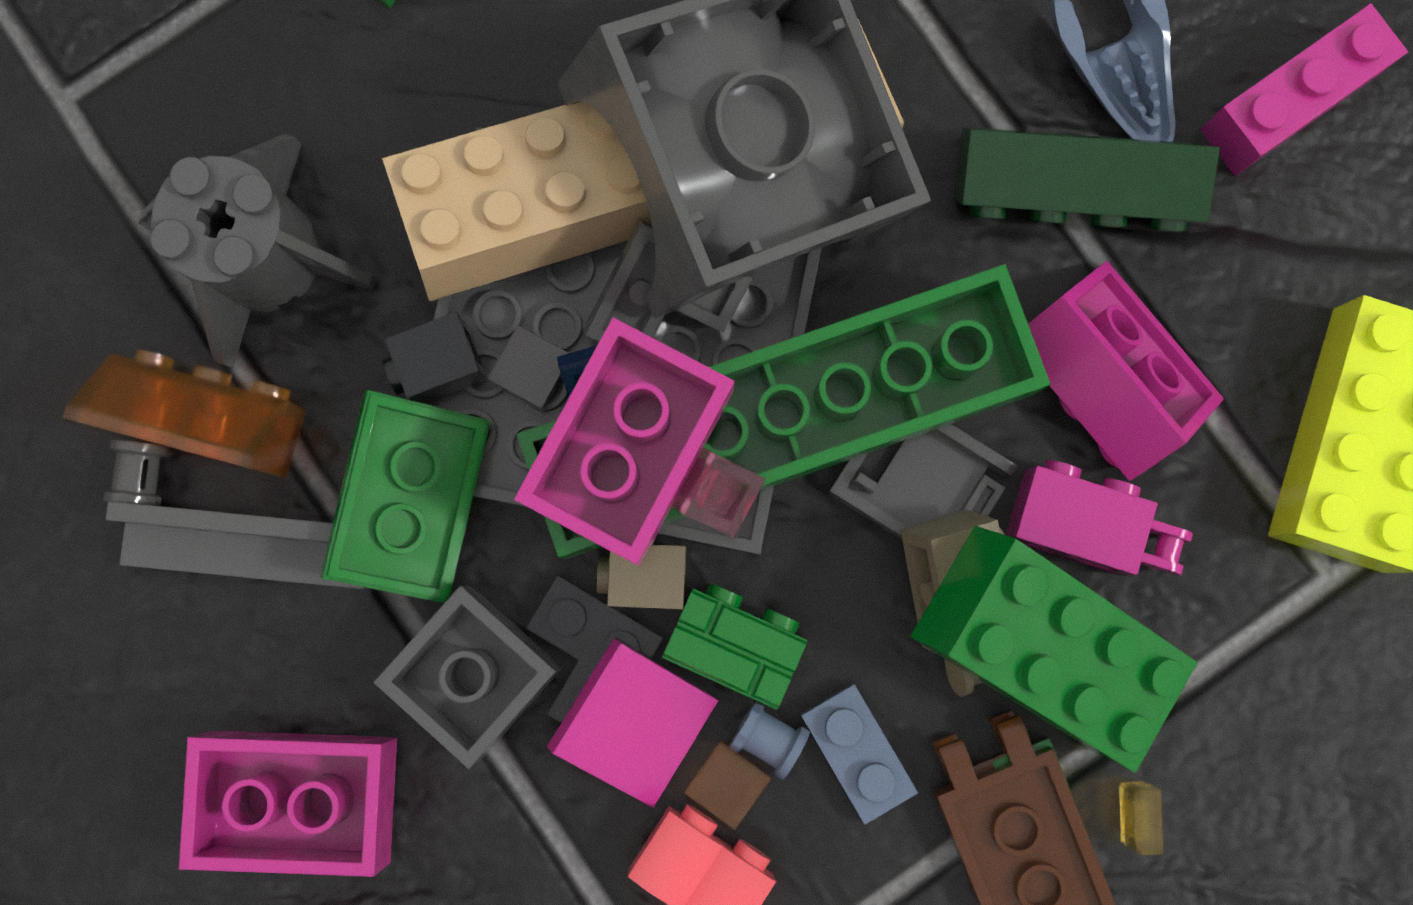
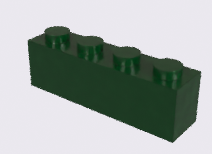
M962 127L955 200L962 205H970L969 215L975 217L1005 218L1006 209L1015 208L1029 209V219L1041 222L1065 223L1067 212L1090 214L1089 224L1099 226L1126 227L1127 217L1150 218L1149 228L1187 231L1188 221L1209 222L1220 147L1198 143Z

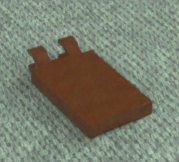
M1008 710L989 718L992 731L1003 753L974 765L971 763L963 740L961 738L958 739L955 733L932 741L938 760L950 785L935 790L933 793L978 905H1116L1054 749L1048 746L1034 752L1026 727L1019 714L1015 716L1012 710ZM1007 756L1009 763L994 768L993 760Z

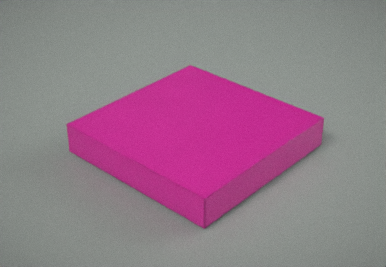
M613 638L550 740L547 748L554 755L654 808L718 700L701 688Z

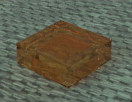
M720 740L686 787L684 793L735 830L769 783L771 777L741 754L729 749V746Z

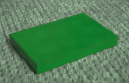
M365 390L320 577L322 579L445 603L450 598L491 420Z

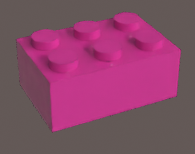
M613 317L514 500L622 558L641 566L733 393L735 381Z
M216 730L187 737L179 870L376 876L391 863L397 737Z

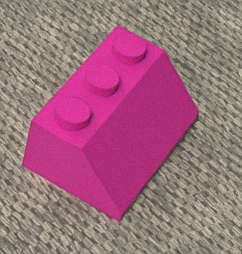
M1105 261L1028 323L1051 385L1049 386L1058 395L1062 408L1070 417L1078 420L1098 443L1099 450L1105 460L1112 466L1119 468L1129 481L1185 445L1224 399L1108 261Z

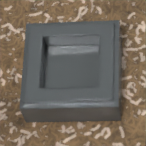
M517 325L487 379L544 411L562 379L557 357L568 354V352Z

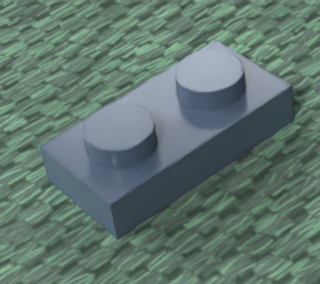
M854 683L849 684L800 713L864 825L918 794Z

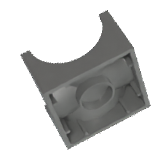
M850 0L680 1L599 26L557 82L566 106L585 102L606 119L620 139L636 171L648 206L655 241V275L650 290L645 294L654 319L676 311L729 284L799 255L839 241L844 246L860 240L931 201Z

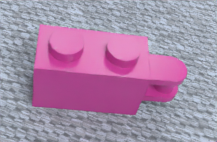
M1045 460L1044 467L1037 465L1024 470L1006 536L1016 538L1030 548L1119 576L1137 575L1140 565L1173 575H1182L1184 566L1178 563L1183 544L1191 543L1193 533L1153 520L1158 503L1140 498V487L1111 478H1105L1103 485L1080 479L1082 472L1080 468L1054 460ZM1149 533L1159 536L1154 555L1144 553Z

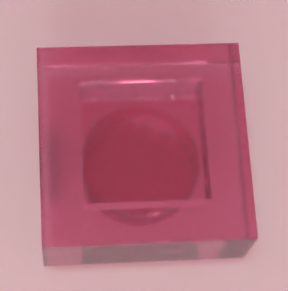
M703 447L672 507L685 516L735 538L765 478Z

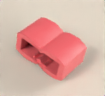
M689 804L685 806L682 812L670 805L668 806L628 868V877L667 905H762L776 883L773 873L766 869L771 861L768 856L742 839H739L734 847L713 834L718 824Z

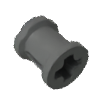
M110 440L109 449L115 452L111 489L103 492L102 501L161 506L162 498L156 495L160 460L162 457L168 456L169 447L133 441Z

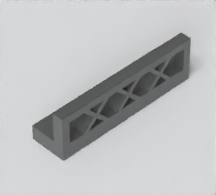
M108 501L106 520L125 522L119 565L369 589L320 577L332 523Z

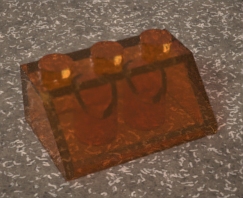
M137 349L134 360L110 354L66 405L62 417L286 478L306 409L288 401L291 391L285 388L254 380L251 391L230 386L231 374L200 365H195L193 375L172 370L174 359Z

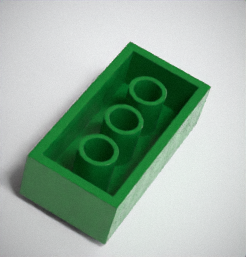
M976 525L973 527L910 636L1088 749L1134 773L1137 772L1198 663L1016 538Z

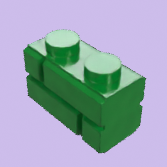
M710 582L705 593L692 589L662 658L778 710L807 645V639L795 634L800 623L768 608L765 609L761 619L739 609L743 600L742 596Z

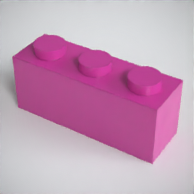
M1369 4L1225 105L1200 130L1212 146L1220 147L1219 156L1234 176H1237L1372 81L1407 54L1408 50L1374 6Z

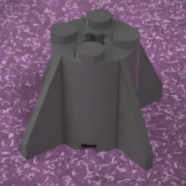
M282 134L229 157L209 155L200 159L196 157L181 159L173 165L170 176L165 179L157 196L141 212L138 223L152 231L150 240L153 249L168 262L173 270L191 280L213 362L231 369L234 367L250 312H270L279 309L278 305L287 303L294 296L299 298L309 289L316 275L373 291L375 289L377 279L372 274L321 250L318 236L314 232L311 222L301 209L286 196L302 145L294 136Z

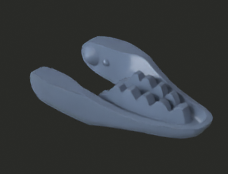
M1049 0V14L1052 24L1076 73L1130 139L1173 142L1176 124L1170 65V24L1165 0H1123L1132 24L1129 33L1119 41L1086 52L1082 29L1074 12L1073 3L1070 0Z

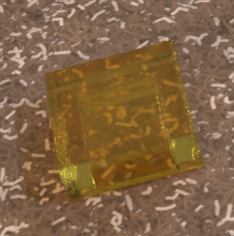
M1143 781L1121 782V785H1119L1121 842L1140 855H1163L1161 789Z

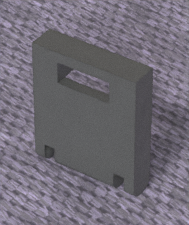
M950 424L904 440L878 482L873 481L861 472H857L867 454L848 460L828 494L902 540L901 529L965 509L989 516L1004 492L1005 487L984 475L985 471L989 467L998 475L1010 479L1017 466L980 441Z

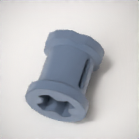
M755 700L740 723L728 748L736 753L743 749L774 767V775L783 780L801 754L810 731L802 726L796 730L766 713L764 711V704Z

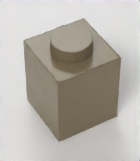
M651 545L641 566L611 551L610 556H599L597 593H607V606L684 609L686 546Z

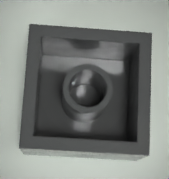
M460 586L373 683L466 768L470 769L484 758L563 667L473 586Z

